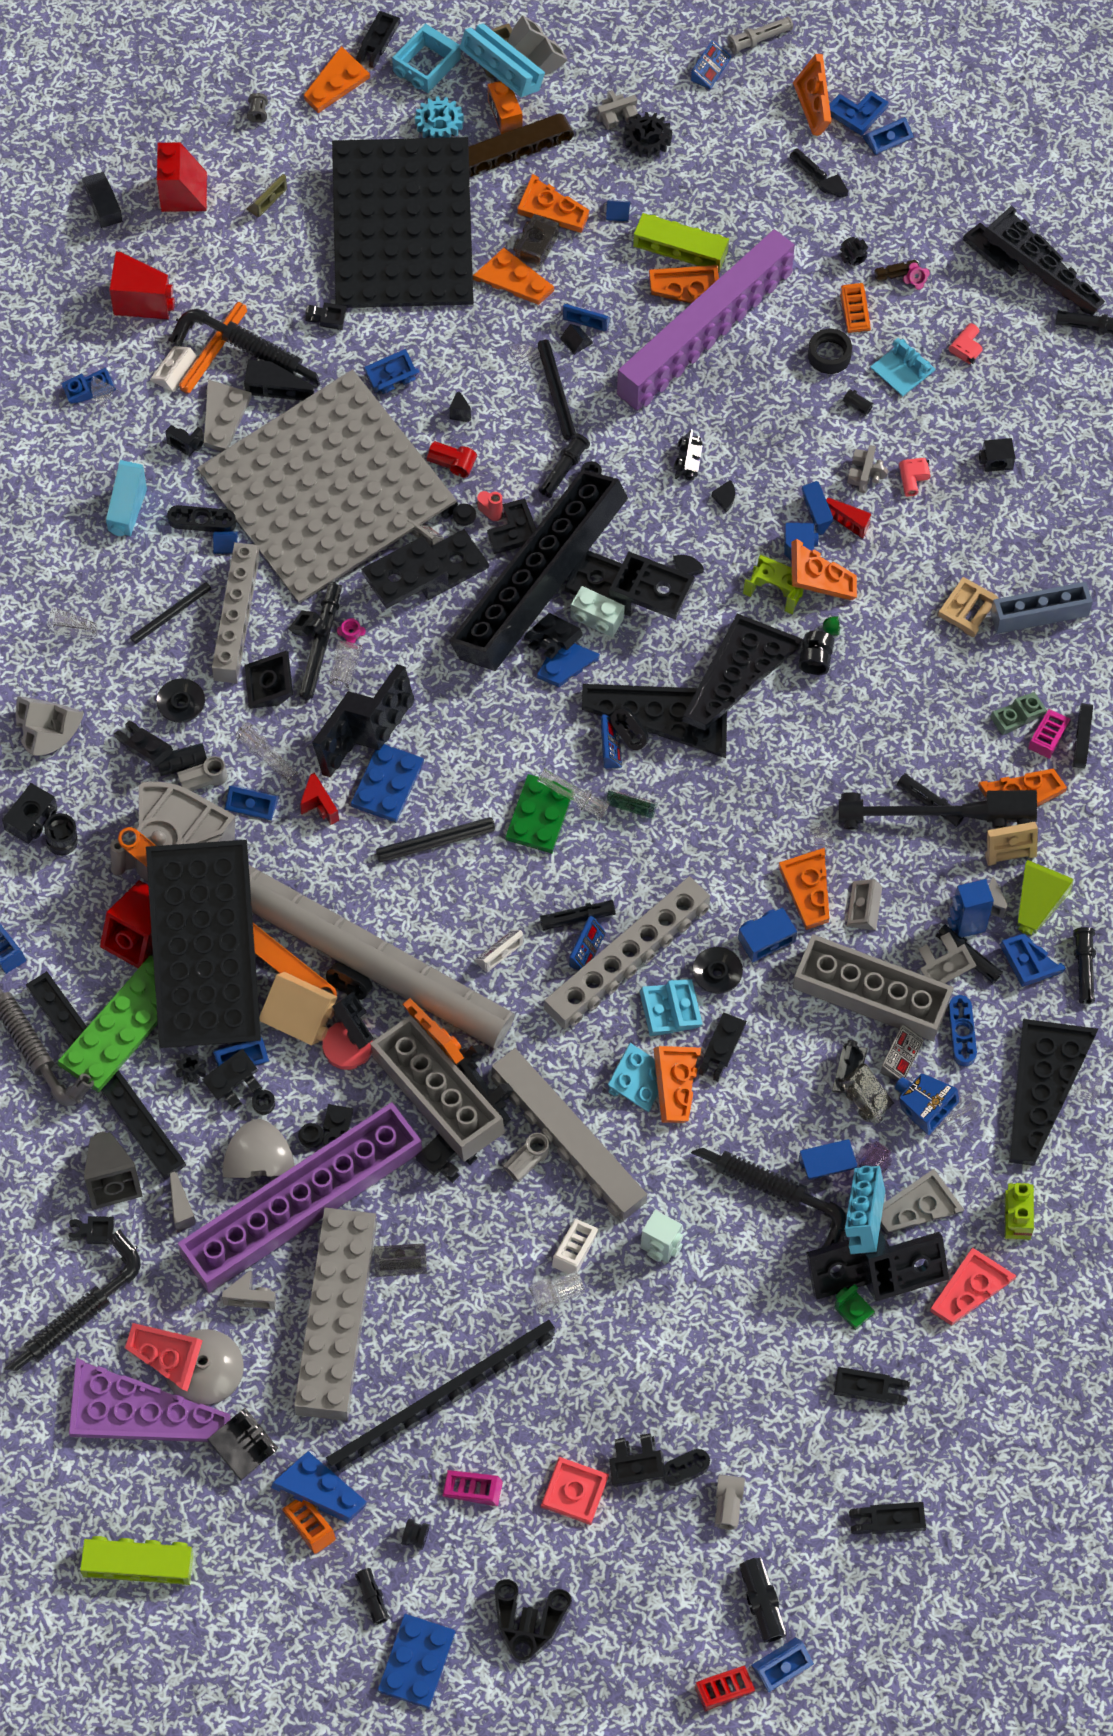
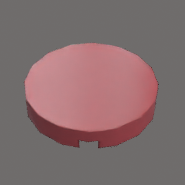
M338 1022L328 1029L323 1040L322 1048L324 1055L332 1066L339 1069L352 1070L358 1068L357 1066L369 1060L372 1054L371 1045L368 1043L359 1049L357 1045H354L349 1040L348 1031L344 1024Z

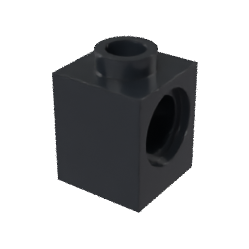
M1012 438L984 440L982 450H979V462L984 464L985 472L1013 470L1016 457Z

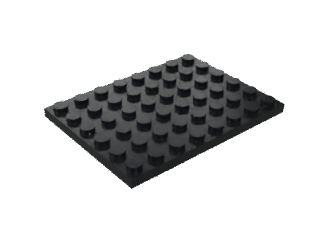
M468 137L332 140L335 304L344 305L347 308L474 305Z

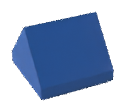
M608 199L606 220L629 222L630 201Z
M238 531L214 532V554H232L234 542L238 543Z

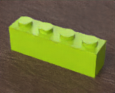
M645 213L641 215L633 238V247L696 266L718 265V272L721 270L729 246V238L720 234H712L699 228H692L676 221L665 220L656 215Z
M93 1536L91 1539H84L80 1571L82 1576L86 1578L190 1585L194 1553L192 1547L184 1542L162 1545L157 1540L135 1543L130 1538L108 1541L106 1537Z

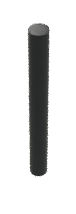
M207 582L200 585L131 635V640L135 644L140 642L210 591V585Z

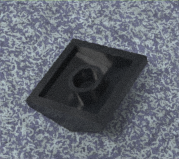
M287 650L245 665L248 706L250 709L279 706L293 695L289 652Z

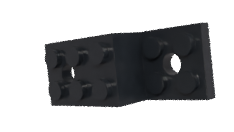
M465 529L433 546H430L422 536L365 566L361 571L382 604L388 609L419 591H422L427 600H430L488 569L489 563ZM454 555H459L463 560L460 563H453L450 561V558ZM392 574H397L401 579L392 582L388 577Z
M588 550L574 568L565 586V591L577 595L581 586L625 605L624 615L631 617L636 605L676 620L695 582V577L629 551L623 563ZM600 575L603 579L600 582H593L590 577ZM666 586L670 591L662 594L657 591V588Z
M398 664L395 666L374 698L350 691L346 693L312 741L323 776L332 777L336 769L341 766L348 752L353 749L354 744L380 751L384 743L389 740L393 730L401 723L402 717L414 703V695L405 666Z
M879 1231L877 1251L870 1253L850 1254L849 1240L806 1252L813 1294L816 1300L838 1294L843 1288L847 1287L849 1289L855 1284L857 1287L866 1285L874 1300L880 1301L949 1280L943 1236L940 1232L889 1246L883 1234ZM925 1259L923 1265L914 1267L918 1260ZM842 1265L839 1271L835 1273L830 1272L834 1266Z

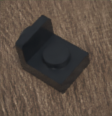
M172 425L165 431L167 444L189 457L194 451H199L204 443L203 431L199 427L191 435L184 429H178Z

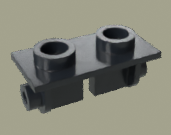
M692 429L678 441L677 449L679 450V456L674 463V469L676 470L675 479L684 475L687 480L692 481L698 475L700 461L692 459V457L700 458L703 442L699 436L692 437Z
M848 1040L843 1045L832 1092L857 1094L868 1048L858 1047V1042L855 1040Z

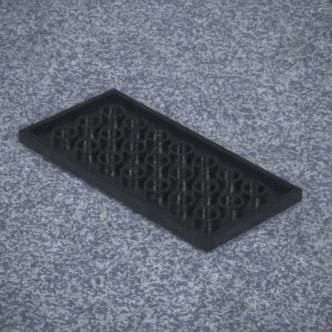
M247 839L147 846L146 857L159 1048L261 1041Z

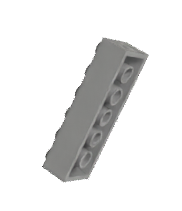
M812 934L793 982V989L898 1029L902 1025L906 1026L919 1037L933 1042L954 989L950 985Z
M411 1015L370 1043L374 1060L464 1162L505 1133L503 1118Z

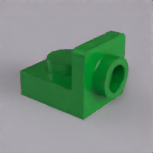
M854 1284L849 1289L847 1287L843 1288L835 1296L837 1300L834 1309L857 1330L875 1314V1310L857 1293L858 1287Z

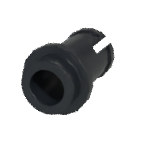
M849 389L843 398V402L846 403L845 406L848 407L850 405L865 416L868 415L874 405L873 402L857 394V390L852 391Z

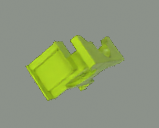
M760 555L757 566H753L750 581L745 579L742 594L751 597L757 586L762 587L766 583L773 584L780 588L783 596L787 598L784 611L793 615L800 597L803 596L804 589L792 586V567Z

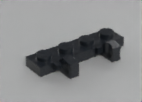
M481 1044L472 1045L469 1049H459L464 1059L455 1065L503 1118L505 1127L511 1120L504 1110L507 1106L505 1100L512 1095L514 1090L509 1083L500 1084L495 1090L494 1088L489 1089L477 1072L478 1066L475 1063L486 1053Z

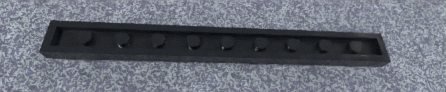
M46 971L27 983L26 987L70 1047L87 1026ZM118 1070L102 1088L101 1092L164 1180L170 1177V1173L178 1172L186 1166V1163Z
M547 1320L326 1457L328 1468L333 1473L336 1471L343 1472L350 1468L353 1464L352 1461L360 1456L361 1458L370 1456L379 1444L392 1442L397 1438V1433L405 1428L406 1430L415 1428L420 1423L421 1418L426 1415L434 1416L442 1410V1405L449 1401L454 1403L460 1400L465 1395L464 1392L471 1387L474 1389L481 1387L486 1383L487 1377L494 1373L496 1375L503 1373L509 1368L508 1364L516 1359L522 1361L531 1354L532 1349L537 1346L542 1348L551 1343L552 1337L555 1336V1327L550 1320Z

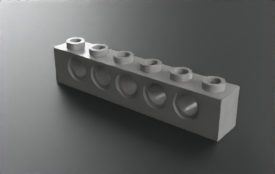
M234 542L212 664L214 681L238 683L260 560L258 545Z

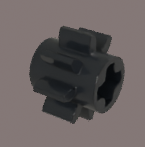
M850 237L841 244L840 250L842 253L839 255L844 263L849 262V264L856 266L866 260L868 246L863 239L859 240L858 238Z
M184 1053V1058L181 1061L176 1060V1065L180 1068L176 1070V1076H183L185 1085L188 1082H194L197 1085L198 1079L206 1076V1071L203 1069L207 1066L206 1061H199L198 1053L194 1055Z

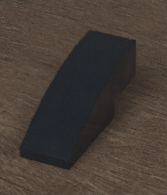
M104 172L83 177L82 182L100 227L104 228L123 222L120 207Z

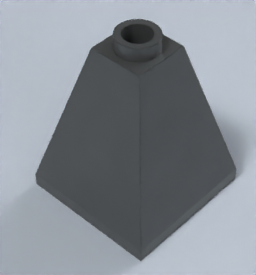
M98 1132L93 1137H90L84 1180L92 1209L143 1197L135 1163L111 1132Z

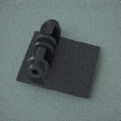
M246 1408L242 1409L207 1439L240 1481L279 1449Z

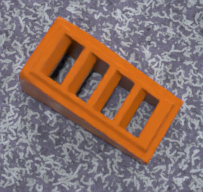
M864 284L842 285L840 298L847 332L870 331L871 326ZM860 302V304L849 305V303ZM862 311V313L850 314V312ZM860 319H863V320H864V322H856V323H852V322H851V320H860Z
M294 1500L282 1508L284 1514L314 1554H317L336 1540L333 1529L312 1503L305 1500L302 1502ZM303 1506L307 1507L305 1511H303L296 1517L293 1514ZM312 1514V1518H310L303 1524L300 1523L302 1520H304L306 1517ZM317 1523L319 1524V1526H317L315 1529H313L309 1533L307 1532V1530L310 1529L312 1526H314Z

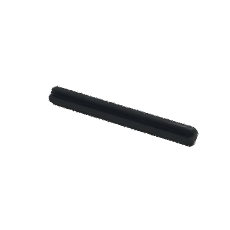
M547 339L540 340L538 342V351L562 435L565 440H569L572 434L576 432L551 344Z
M492 817L380 847L376 849L377 859L379 862H384L492 832L495 830V824Z

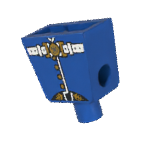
M920 1074L913 1083L902 1077L895 1085V1090L902 1094L899 1098L901 1110L927 1135H930L959 1103L957 1088L926 1074Z

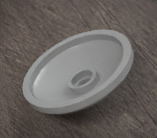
M201 1329L185 1334L186 1336L203 1340L188 1392L182 1390L174 1382L166 1378L170 1389L174 1394L182 1396L186 1400L206 1406L225 1400L237 1389L243 1376L244 1363L239 1347L230 1337L215 1330ZM200 1359L208 1360L205 1365L198 1364Z

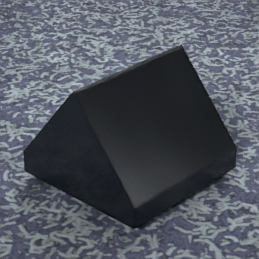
M570 324L560 337L574 355L593 344L592 340L580 326Z
M457 392L449 407L450 419L469 422L471 421V408L463 395Z

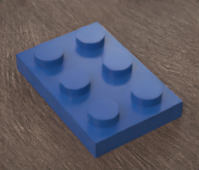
M385 744L380 751L375 749L351 801V807L397 823L424 764V758Z
M404 1614L378 1692L430 1709L456 1630Z

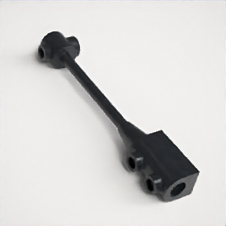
M1037 790L987 791L985 801L951 806H863V799H861L860 793H842L841 799H839V824H844V829L854 830L859 828L858 823H863V816L962 815V817L992 822L993 828L1007 827V822H1017V825L1037 822Z

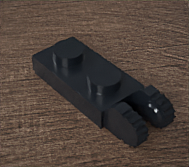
M382 11L378 12L356 56V60L360 64L364 61L367 51L373 53L369 59V67L374 68L380 55L384 53L398 28L400 18Z
M128 721L125 724L127 730L133 734L130 738L119 730L114 733L116 739L126 746L127 750L154 767H157L174 752L171 745L147 730L140 729L132 721Z
M723 1012L704 1054L699 1075L704 1076L708 1071L710 1062H715L718 1064V1067L714 1071L713 1080L719 1082L725 1067H728L747 1021Z
M838 1367L834 1395L905 1406L908 1398L903 1395L888 1393V1387L907 1390L910 1387V1382L892 1378L890 1375Z
M923 1502L870 1505V1507L854 1508L849 1511L850 1518L871 1517V1524L851 1526V1534L926 1531Z

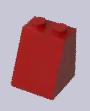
M181 142L157 143V186L161 212L207 211V171Z
M116 251L109 289L113 314L116 316L169 320L170 311H174L175 298L172 297L173 285L169 284L168 275L122 252Z
M140 880L106 912L100 948L136 968H139L150 955H153L149 887Z

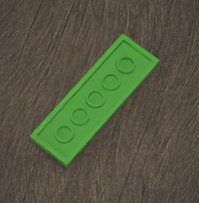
M152 955L145 960L58 1060V1066L77 1079L81 1074L89 1075L92 1078L90 1081H94V1085L91 1088L98 1093L158 1025Z

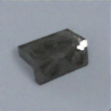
M861 1063L840 1082L845 1089L844 1094L857 1105L859 1115L866 1122L880 1123L883 1120L881 1115L894 1104L867 1064Z

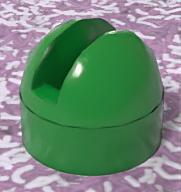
M838 616L828 617L824 620V632L832 636L840 635Z

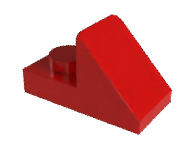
M315 772L312 773L300 803L301 815L317 808L320 817L323 820L327 819L329 824L332 825L339 821L338 809Z

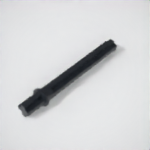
M336 582L328 584L325 599L321 601L322 610L320 617L323 620L322 625L329 627L330 631L325 637L315 633L299 693L300 697L305 700H310L314 696L335 613L340 607L338 601L342 585H338Z

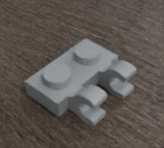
M950 932L940 937L949 952L940 958L935 959L928 944L918 949L927 964L920 968L924 976L944 984L976 967L965 944L957 947Z

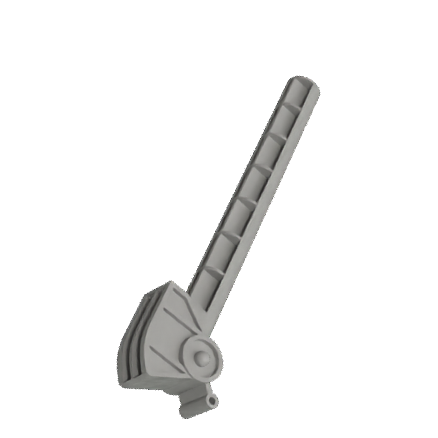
M142 782L139 785V826L136 830L156 846L235 840L236 816L176 784ZM114 840L110 845L111 872L115 875H122L125 870L136 868L139 876L148 882L147 867L120 846L118 840ZM135 841L123 843L126 845H132L133 843H135ZM249 865L252 913L406 1000L411 998L422 1009L493 1049H496L501 1044L511 1028L515 1013Z

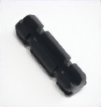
M796 148L791 152L790 158L817 183L827 178V174L819 169L801 150Z

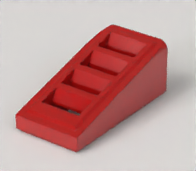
M827 497L826 501L833 519L863 539L870 525L871 513Z
M745 1665L695 1682L694 1686L705 1712L755 1692ZM741 1675L746 1688L740 1689L735 1676ZM729 1678L735 1689L734 1692H730L726 1680ZM717 1683H721L725 1695H720ZM709 1686H711L715 1695L713 1699L710 1698L707 1691Z

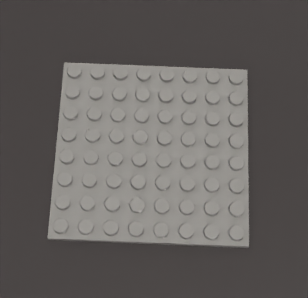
M353 369L197 467V470L224 506L235 514L237 523L253 544L258 545L259 552L298 603L303 602L331 582H334L413 531L415 526L407 520L406 516L397 513L399 510L417 524L422 525L457 502L455 497Z

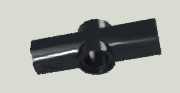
M752 1558L739 1564L743 1582L747 1589L748 1605H752L749 1608L752 1615L756 1617L763 1642L770 1643L786 1637L785 1628L778 1610L777 1594L773 1585L769 1583L762 1558Z

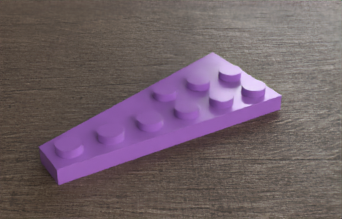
M76 1358L69 1428L70 1437L208 1442L207 1439L231 1420V1416L228 1413L201 1403L191 1402L182 1396L172 1395L162 1391L160 1388L125 1375L121 1376L112 1373L106 1368L96 1367Z

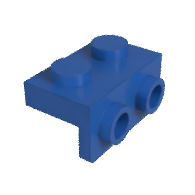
M406 349L363 368L374 393L381 391L382 394L394 390V385L400 382L406 385L415 381V376L420 372L418 368L415 369Z

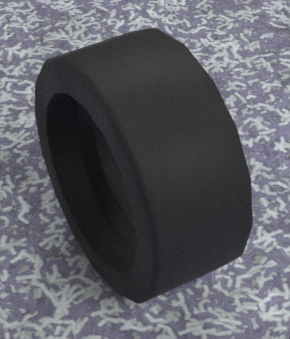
M828 328L816 332L809 342V363L821 373L835 374L843 371L851 360L853 347L851 339L838 329ZM831 342L841 346L844 353L838 359L829 360L819 356L816 350L820 344Z

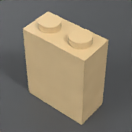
M282 972L276 974L259 1019L261 1022L312 1046L324 1040L328 1032L326 1027L328 1019L334 1016L332 1006L335 1004L337 996L293 975Z

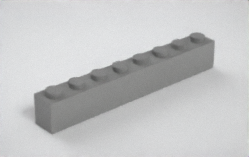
M516 1048L492 1065L491 1079L497 1087L500 1084H510L514 1090L509 1097L511 1103L516 1107L519 1105L525 1111L524 1116L527 1121L532 1125L536 1124L541 1129L540 1133L547 1137L548 1142H553L558 1148L557 1153L565 1162L570 1161L574 1166L575 1174L581 1180L586 1179L591 1185L590 1190L598 1199L602 1197L605 1200L608 1211L614 1217L619 1216L624 1221L647 1203V1193Z

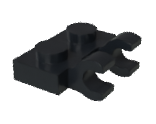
M548 613L533 627V630L525 634L524 639L531 642L528 645L530 649L536 651L542 647L547 650L544 652V656L552 659L561 648L568 650L583 636L581 628Z
M243 1049L202 1078L217 1100L225 1097L234 1110L241 1106L242 1103L232 1090L245 1081L254 1094L263 1089L253 1076L258 1069Z
M440 1134L415 1156L416 1161L433 1176L440 1171L452 1183L460 1176L457 1173L459 1169L450 1162L457 1153ZM476 1154L466 1160L469 1165L477 1160Z
M651 1433L640 1435L642 1453L630 1455V1445L626 1438L615 1439L617 1458L609 1459L611 1480L614 1487L666 1478L663 1452L661 1450L655 1451V1437L651 1436Z

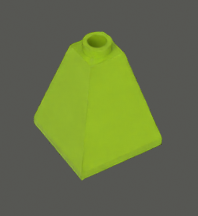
M1027 860L1019 908L1018 931L1029 936L1037 933L1070 894L1074 879Z

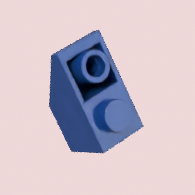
M814 523L785 524L784 555L791 561V542L795 539L803 542V546L811 551L814 547H818L819 534L814 533Z

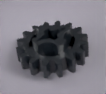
M645 112L644 117L636 114V120L630 118L629 124H625L623 140L626 141V148L631 147L632 154L638 151L639 157L647 154V157L651 158L653 153L658 157L660 150L666 152L667 146H671L672 130H670V123H665V117L658 119L657 113H654L652 117L649 116L648 112Z

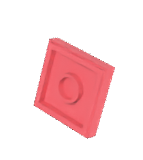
M559 1457L541 1508L591 1525L609 1474Z

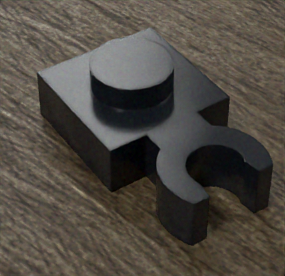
M328 1104L323 1130L330 1132L323 1139L324 1146L330 1140H335L350 1129L353 1108Z
M88 1216V1223H82L78 1219L69 1221L70 1227L79 1228L77 1233H69V1240L79 1241L83 1237H87V1244L112 1245L107 1239L114 1234V1217Z

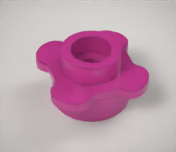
M911 263L907 275L903 277V281L906 284L914 285L919 290L924 287L930 272L927 268L919 267L917 263Z
M354 618L345 620L337 628V634L343 636L346 639V643L350 645L354 644L357 638L364 636L366 633L365 628L360 627V623Z

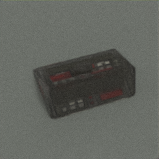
M425 1244L375 1246V1276L427 1274Z

